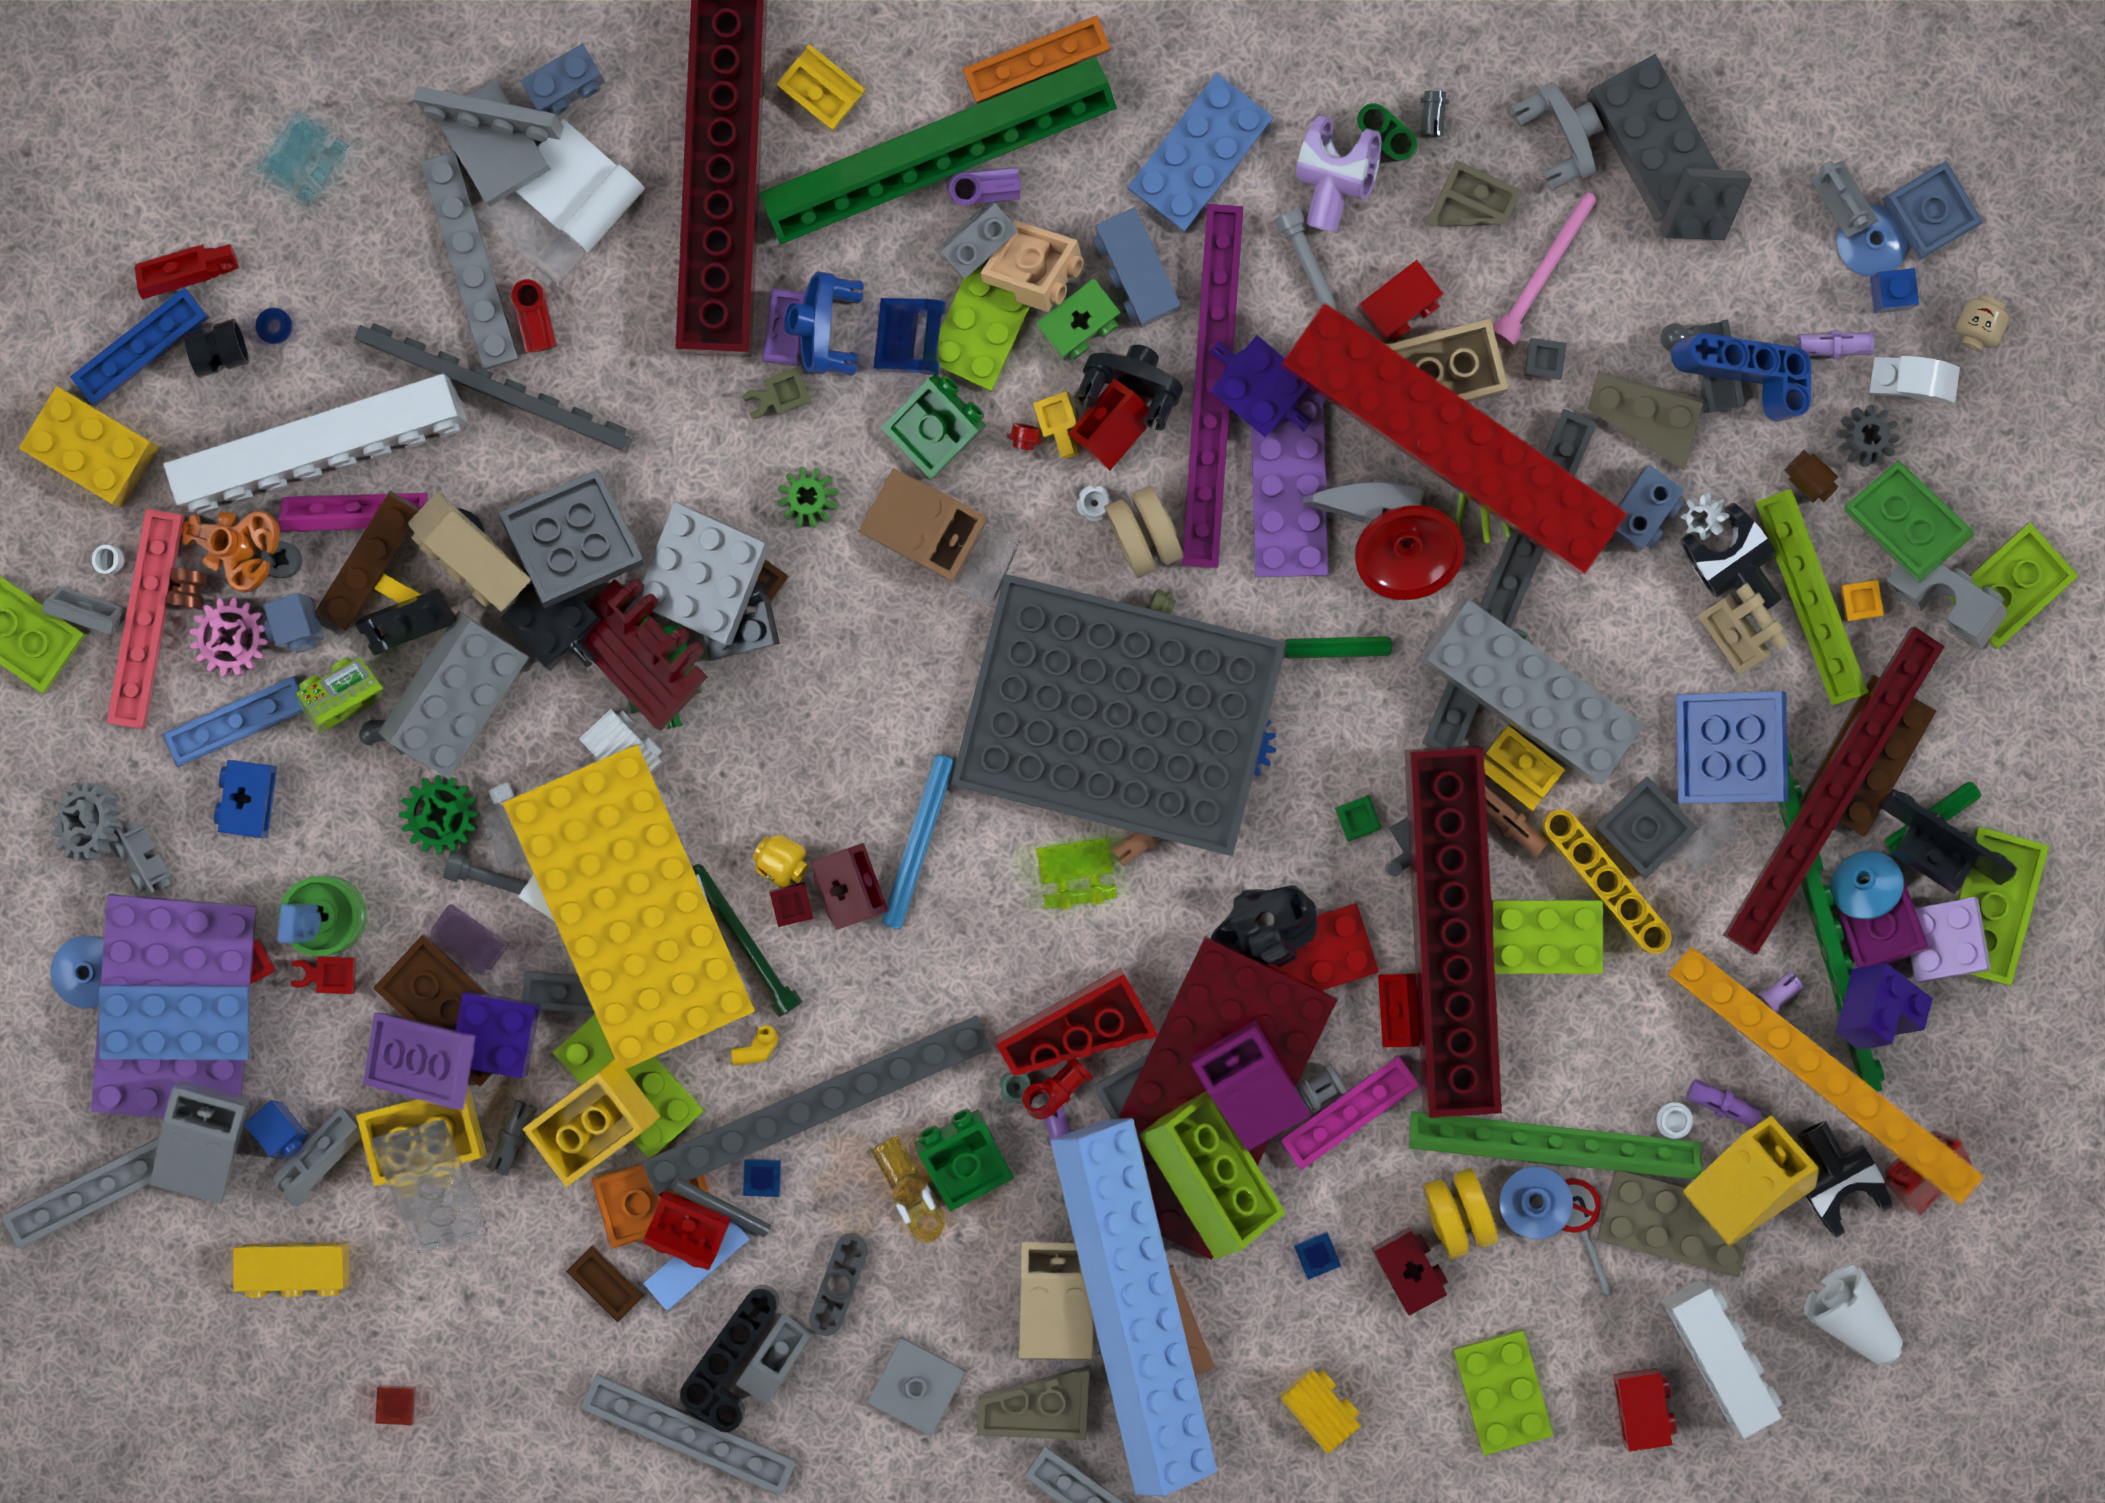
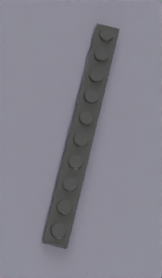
M1563 409L1543 455L1575 476L1597 422ZM1512 529L1479 607L1511 629L1544 550ZM1448 681L1422 744L1432 748L1461 746L1479 703Z
M977 1016L971 1017L643 1160L642 1165L655 1195L663 1193L664 1190H670V1186L676 1177L688 1182L986 1052L991 1048Z

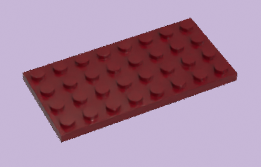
M1207 936L1204 937L1159 1030V1037H1156L1118 1119L1133 1118L1161 1236L1212 1260V1253L1139 1134L1164 1115L1207 1091L1191 1064L1193 1055L1254 1020L1258 1023L1296 1087L1337 1003V998ZM1270 1139L1249 1150L1257 1166Z

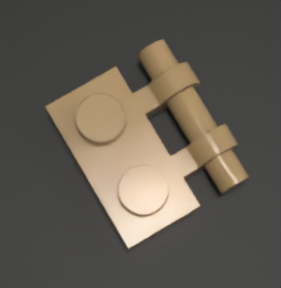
M1745 583L1736 590V593L1743 601L1742 604L1737 605L1729 594L1697 615L1739 675L1771 654L1764 643L1765 641L1770 639L1777 651L1789 643L1782 632L1784 628L1779 620H1773L1763 605L1765 601L1760 593L1755 594L1748 583ZM1751 612L1762 630L1756 632L1745 615Z

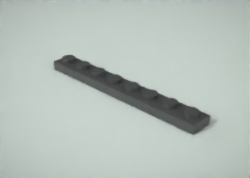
M372 323L370 329L362 325L359 326L355 339L365 345L437 375L445 374L454 382L627 453L632 439L625 435L627 429L618 424L606 421L605 426L591 421L593 414L573 406L572 411L569 412L559 408L560 401L551 396L539 393L538 398L525 394L524 392L527 387L509 379H506L505 383L501 384L491 379L492 372L476 365L472 366L471 371L458 366L460 359L442 351H439L438 356L429 354L424 351L426 348L425 344L409 337L405 338L404 343L391 338L393 331L378 324Z

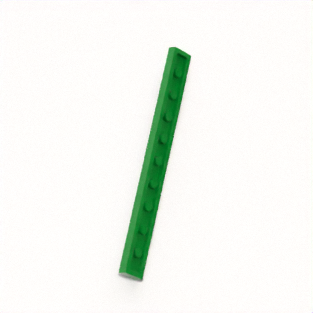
M1787 746L1788 766H1792L1793 760L1789 747ZM1789 767L1788 801L1777 802L1785 831L1800 809L1799 801L1803 800L1800 784L1797 779L1792 780ZM1819 853L1802 880L1801 886L1840 1016L1853 965L1849 955H1843L1840 941L1844 940L1843 930L1838 919L1833 920L1829 906L1834 905L1829 886L1827 884L1823 885L1819 871H1822L1824 868ZM1847 1041L1857 1076L1875 1091H1883L1880 1081L1885 1080L1884 1071L1878 1059L1874 1060L1871 1048L1858 1050Z

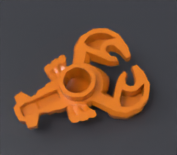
M256 510L249 513L236 525L237 518L234 512H219L218 524L216 526L213 524L201 525L200 516L190 515L189 520L183 524L181 530L183 538L181 542L186 546H191L196 541L204 549L209 550L202 563L207 565L208 568L213 569V571H217L223 563L226 579L231 589L239 592L257 590L268 576L271 563L265 560L262 562V559H248L256 553L254 543L262 551L266 550L270 554L275 553L280 538L279 524L275 518L267 512Z

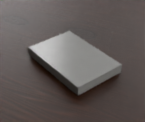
M496 79L468 95L470 97L512 105ZM445 117L443 121L437 120L489 207L551 170L534 140L528 137L526 133L513 131L512 134H503L493 130L491 126L479 124L476 128L468 127L459 123L457 119Z

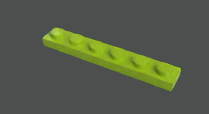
M1792 489L1755 502L1769 541L1776 551L1777 555L1775 557L1831 705L1833 706L1869 693Z

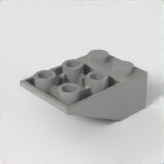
M179 1080L172 1088L166 1109L150 1185L222 1204L251 1099Z

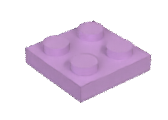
M1972 897L1915 908L1930 947L1929 950L1911 956L1915 982L1924 983L1991 970L1978 898Z

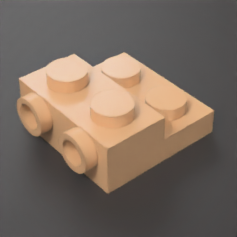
M1014 220L1013 224L1018 230L1017 233L992 254L981 271L982 281L1014 292L1016 302L1049 312L1054 303L1060 305L1063 302L1067 292L1066 283L1069 278H1077L1082 271L1084 260L1081 257L1078 240Z

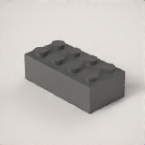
M1656 54L1595 86L1587 94L1588 102L1592 103L1607 136L1655 222L1665 217L1685 168L1720 170Z

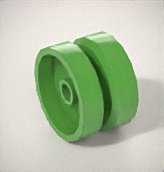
M336 876L308 877L295 883L283 897L281 905L296 903L318 904L317 913L324 909L323 913H328L329 915L328 921L321 920L320 930L317 935H314V941L289 943L299 952L310 956L338 954L351 948L363 934L367 923V906L361 892L347 880ZM280 905V908H279V923H280L281 905Z

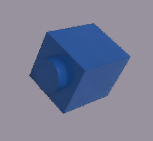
M1915 268L1878 272L1870 278L1874 314L1910 310L1919 305Z
M270 1100L244 1123L267 1154L273 1158L283 1159L285 1157L288 1159L300 1151L303 1147L301 1142L309 1136L283 1102Z

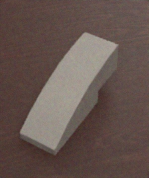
M1382 482L1355 483L1303 497L1302 504L1369 524L1376 517L1391 509L1402 506L1421 505L1424 489Z

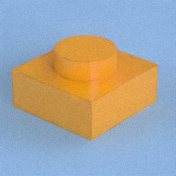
M1879 580L1840 586L1845 622L1884 616Z

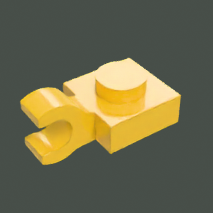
M1065 391L1034 402L1033 405L1043 437L1055 436L1061 458L1069 459L1080 455L1077 443L1067 434L1079 421L1070 392Z

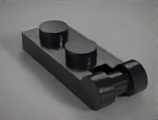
M438 588L368 614L359 619L355 626L360 634H365L370 642L368 648L375 656L391 647L449 627L457 618ZM382 625L387 634L382 635L378 626Z

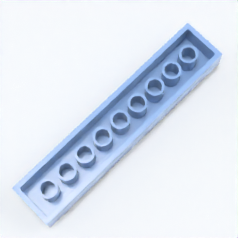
M1133 1118L1105 1119L1050 1141L1135 1494L1164 1497L1216 1473L1217 1467Z

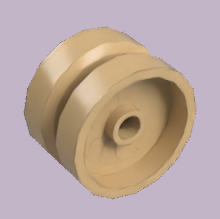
M1151 485L1133 493V503L1138 513L1136 517H1134L1128 504L1121 499L1104 506L1113 532L1137 579L1154 571L1155 564L1149 550L1151 547L1154 548L1159 560L1166 565L1184 558L1176 538L1177 532L1165 506L1161 505Z

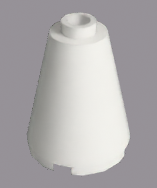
M1846 1265L1827 1275L1821 1281L1826 1287L1819 1294L1812 1291L1804 1305V1314L1812 1323L1873 1363L1881 1365L1894 1362L1902 1352L1903 1340L1866 1273L1860 1267L1857 1269L1854 1265Z

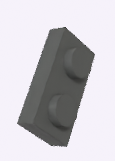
M525 972L523 1001L540 1003V1010L595 1013L578 975Z

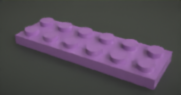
M1310 387L1301 395L1297 406L1298 409L1313 420L1308 425L1297 417L1298 420L1308 427L1304 432L1288 418L1278 423L1266 438L1251 426L1255 578L1328 576L1327 512L1302 504L1303 497L1326 490L1324 398Z

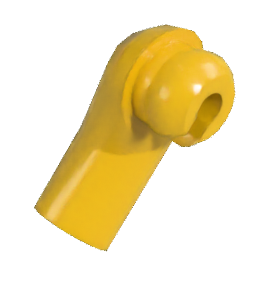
M770 1025L760 1026L750 1046L731 1048L733 1066L767 1061L778 1044V1032Z

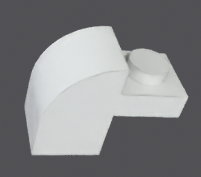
M1874 357L1870 393L1881 396L1911 397L1921 402L1955 403L1960 367L1945 361L1924 357Z

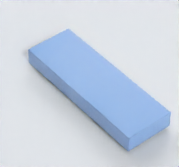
M731 1221L710 1270L690 1266L685 1261L673 1257L643 1284L668 1311L745 1244L750 1237L740 1225Z

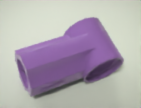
M1018 168L959 172L950 176L947 182L946 189L948 195L960 205L1020 199ZM962 178H969L974 186L972 194L967 198H959L955 193V185Z

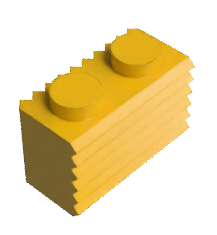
M1311 1366L1279 1393V1397L1328 1455L1361 1427L1356 1419L1361 1413L1347 1397L1342 1401L1332 1391L1337 1385L1324 1369L1317 1373Z

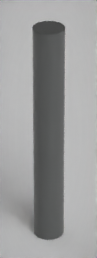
M678 1177L673 1180L670 1186L671 1191L701 1206L732 1218V1222L762 1237H765L770 1230L771 1225Z

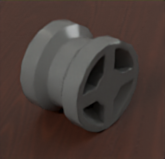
M279 541L274 554L267 553L265 550L261 555L262 562L265 560L271 563L269 574L279 578H290L296 575L302 566V555L299 549L288 542Z

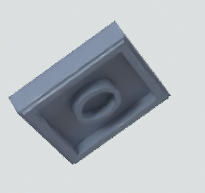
M1947 161L1882 198L1919 260L1983 223Z

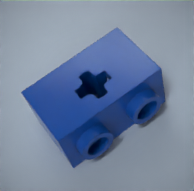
M227 760V766H222L219 775V787L223 788L222 802H217L214 811V823L218 824L217 832L268 838L278 766ZM245 792L246 795L251 796V802L244 803L243 805V802L237 801V796Z

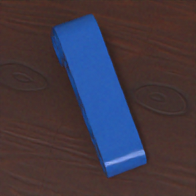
M1707 333L1697 334L1680 340L1672 347L1671 361L1681 372L1763 384V411L1772 421L1780 422L1803 415L1810 408L1811 360L1803 349Z

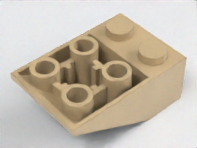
M1021 1242L1019 1359L1092 1360L1093 1316L1075 1243Z

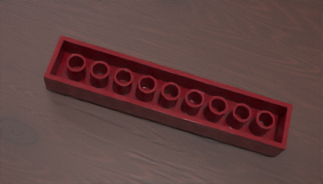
M691 0L675 349L679 354L752 357L768 0Z
M1476 745L1404 750L1423 1113L1429 1118L1502 1114L1484 747Z

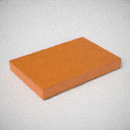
M638 1164L592 1178L591 1181L611 1249L643 1240L663 1194L655 1195L643 1165ZM705 1174L688 1181V1183L710 1193ZM667 1190V1191L670 1192V1193H673V1194H675V1195H677V1196H680V1197H682V1198H685V1197H683V1196H681V1195H679V1194H677V1193H675V1192H673V1191H671V1190Z

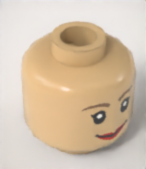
M1979 295L1978 299L1968 300L1955 325L1956 332L1963 338L1961 344L1978 352H1982L1983 347L1993 348L1998 346L2010 322L2009 314L2005 311L2006 305L1986 295Z

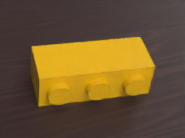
M349 1242L239 1244L233 1247V1292H244L245 1298L266 1297L267 1291H281V1297L303 1296V1290H317V1296L340 1295L339 1290L350 1286Z

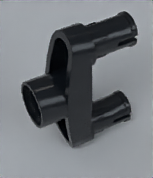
M1132 345L1126 356L1109 353L1091 354L1083 368L1084 377L1074 398L1077 403L1083 405L1087 397L1089 400L1086 407L1093 408L1098 402V397L1104 383L1110 384L1113 379H1116L1135 394L1152 399L1149 409L1143 418V423L1152 429L1156 419L1155 430L1162 431L1166 427V422L1173 406H1176L1181 398L1183 387L1172 375L1156 367L1159 362V356L1154 350L1144 345Z

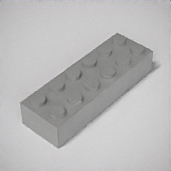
M1469 599L1457 600L1418 657L1419 661L1591 783L1604 785L1644 726L1643 723Z

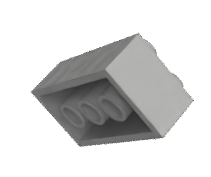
M460 611L455 615L457 618L455 622L447 627L378 731L388 743L449 779L529 658L516 646Z

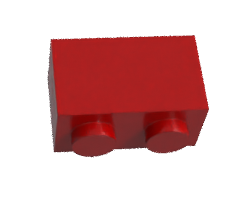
M1415 260L1359 303L1357 310L1382 342L1390 337L1395 342L1412 329L1408 324L1418 315L1424 320L1440 307L1437 301L1442 297L1443 292L1419 261Z
M1113 379L1098 397L1096 406L1089 408L1067 434L1091 458L1111 471L1147 429V426L1143 423V418L1149 407L1132 390L1116 379Z
M1657 1368L1613 1374L1624 1447L1629 1452L1671 1446V1435L1676 1434L1677 1431L1673 1412H1667L1665 1399L1671 1398L1668 1377H1662L1661 1372Z

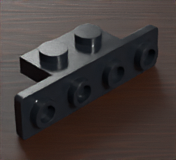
M1892 789L1881 799L1878 805L1879 808L1908 826L1892 855L1953 894L1961 888L1971 868H1974L1999 885L2004 884L2014 876L2017 870L2015 866L2009 863L2005 856L1985 848L1978 843L1974 836L1961 832L1951 826L1943 816L1930 812L1920 806L1907 793Z

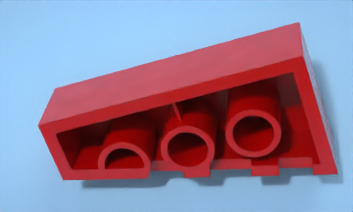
M1120 967L994 1037V1041L1012 1075L1017 1076L1054 1066L1063 1061L1078 1057L1080 1059L1093 1055L1096 1052L1127 1046L1129 1043L1140 1040L1159 1037Z

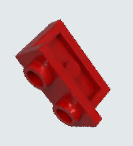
M664 1190L642 1242L652 1247L655 1251L672 1255L685 1261L690 1266L710 1270L732 1218Z

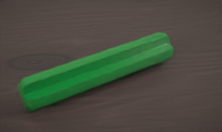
M1388 636L1295 638L1285 640L1287 643L1285 657L1288 659L1389 656L1392 652V641Z
M1966 782L1930 807L1928 811L1938 813L1948 821L1980 799L1982 795L1973 782ZM1907 825L1885 839L1884 843L1891 853L1896 848L1908 827Z

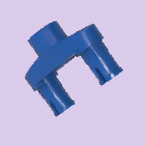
M818 271L809 281L803 304L792 302L788 305L784 316V329L789 335L800 336L801 359L807 372L824 374L828 371L853 376L856 373L857 365L845 363L858 362L857 354L829 350L833 299L859 304L862 301L863 293L852 291L864 290L862 281L836 278L832 273Z

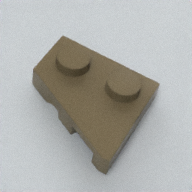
M1456 160L1426 224L1429 226L1507 224L1522 190Z

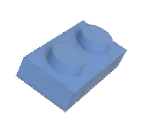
M296 903L281 905L278 942L300 943L314 941V935L319 933L321 916L320 913H317L318 904Z

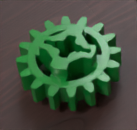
M436 775L434 784L428 778L421 779L423 788L419 789L416 786H411L409 789L414 795L412 799L402 798L401 800L404 805L408 806V811L399 813V817L408 819V824L404 825L401 829L403 832L412 831L414 833L409 841L411 844H415L420 840L423 841L422 851L428 852L432 845H435L437 854H443L445 845L452 852L457 851L458 845L456 841L460 840L465 844L468 843L470 839L465 834L467 830L477 831L478 829L476 825L471 823L472 818L480 816V812L471 810V805H474L478 800L477 798H467L465 796L469 791L467 785L457 789V779L451 777L447 784H444L443 775ZM438 790H444L453 794L457 800L449 802L442 799ZM423 798L425 806L421 815L416 816L418 804ZM436 805L439 809L447 810V814L443 816V825L441 821H433L432 815L436 813ZM463 813L462 823L456 831L454 827L457 815ZM430 827L437 830L441 839H435L426 835L422 829Z

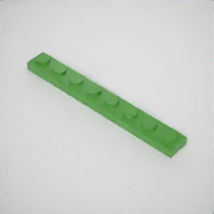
M1411 1111L1409 1119V1149L1696 1179L1702 1172L1701 1142L1462 1116L1429 1118L1423 1112Z

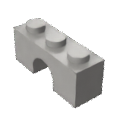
M1941 564L1918 583L1907 571L1898 565L1887 579L1892 593L1920 611L1936 596L1949 595L1954 597L1956 605L1946 618L1949 627L1953 632L1980 649L1983 648L2008 615L2002 603L2004 599L2000 594L1989 587H1985L1983 590L1972 584L1974 580L1959 568L1951 571Z

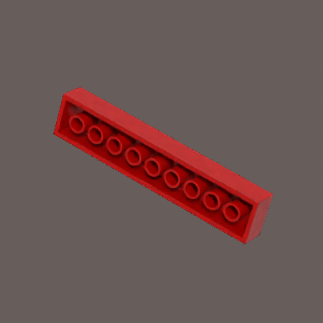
M1325 302L1320 306L1280 364L1282 369L1578 575L1587 573L1628 514Z

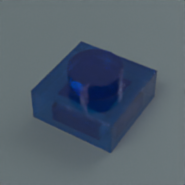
M745 1158L743 1196L780 1197L782 1160Z
M1327 1231L1293 1245L1308 1280L1341 1267Z

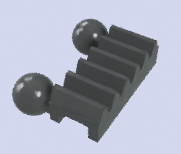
M1727 319L1718 323L1697 325L1690 328H1685L1678 323L1669 324L1662 330L1660 340L1662 346L1671 352L1675 343L1697 334L1707 333L1727 337L1732 336ZM1698 375L1699 382L1701 383V394L1704 397L1699 419L1703 413H1712L1745 405L1741 381Z

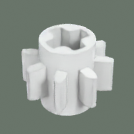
M1710 492L1701 495L1700 501L1694 497L1688 500L1687 505L1691 509L1689 512L1681 515V518L1685 519L1689 526L1687 533L1693 531L1700 533L1701 540L1710 537L1711 531L1716 535L1722 533L1724 528L1720 523L1730 517V514L1724 513L1722 506L1724 500H1712ZM1705 511H1706V512L1708 513V515H1709V516L1706 518V521L1702 518V516H1704V514H1705Z

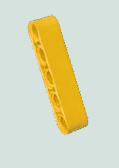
M1564 809L1547 812L1540 824L1543 835L1546 839L1550 840V844L1597 900L1603 901V907L1640 950L1652 954L1662 953L1667 950L1672 940L1668 926L1571 812ZM1557 815L1563 816L1568 825L1567 831L1561 836L1553 834L1550 829V822ZM1580 843H1585L1591 850L1590 859L1584 864L1578 863L1573 854L1574 848ZM1604 871H1609L1614 877V885L1607 892L1599 889L1597 885V878ZM1632 899L1636 902L1638 911L1634 918L1627 920L1622 916L1620 908L1625 900ZM1651 927H1656L1661 933V940L1655 947H1649L1644 941L1645 932Z

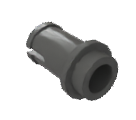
M1425 91L1424 98L1420 99V102L1424 103L1420 135L1444 137L1445 105L1449 104V100L1446 99V92Z

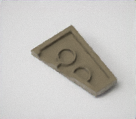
M1598 371L1588 410L1682 470H1685L1704 399Z
M1089 1366L980 1395L978 1399L977 1435L1086 1440Z

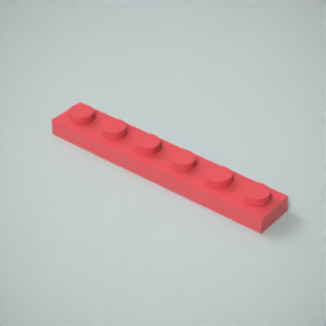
M147 508L145 510L106 723L146 729L168 604L166 603L167 593L172 588L173 581L170 577L172 567L175 568L184 515Z

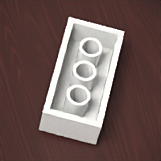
M1697 1280L1661 1300L1731 1429L1745 1439L1782 1419L1777 1409L1782 1406L1781 1400L1774 1388L1768 1386L1765 1380H1761L1760 1375L1764 1373V1370L1755 1354H1751L1747 1348L1744 1349L1742 1343L1746 1341V1337L1736 1321L1733 1322L1724 1313V1310L1729 1307L1719 1289L1715 1290L1712 1284L1708 1286L1702 1281Z

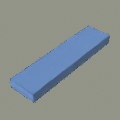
M294 675L163 733L162 735L176 767H181L303 713L304 711L296 700V692L301 690L298 686L301 684L298 676Z

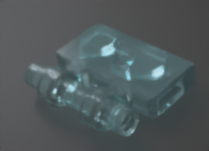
M298 110L262 160L257 170L288 192L297 180L301 182L303 186L296 197L308 205L315 194L319 195L324 189L323 182L334 167L338 169L344 159L341 157L349 145L337 137L330 148L325 147L323 142L330 132ZM317 154L322 159L312 174L309 175L304 172V169L314 155Z

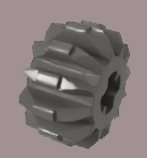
M1874 405L1867 406L1864 413L1859 407L1852 409L1853 419L1847 416L1841 419L1840 422L1848 430L1837 431L1836 437L1846 439L1847 441L1838 447L1840 452L1846 451L1849 448L1852 451L1848 456V462L1853 463L1860 456L1861 467L1866 468L1870 465L1871 459L1876 465L1884 463L1883 454L1887 456L1894 455L1895 450L1888 443L1898 442L1900 436L1890 434L1889 430L1897 427L1898 424L1896 421H1891L1887 424L1884 422L1888 416L1887 410H1882L1876 416ZM1871 429L1873 431L1871 438L1874 441L1866 444L1863 441L1865 435L1862 432Z

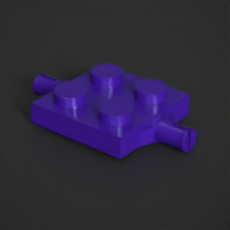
M1256 335L1244 350L1236 353V355L1225 347L1221 341H1218L1215 346L1225 356L1214 347L1210 350L1209 353L1225 365L1221 378L1210 391L1263 437L1266 438L1278 423L1287 418L1302 432L1308 427L1298 420L1297 417L1308 425L1313 422V420L1297 408L1300 397L1307 390L1308 386L1280 367L1284 357L1261 337Z

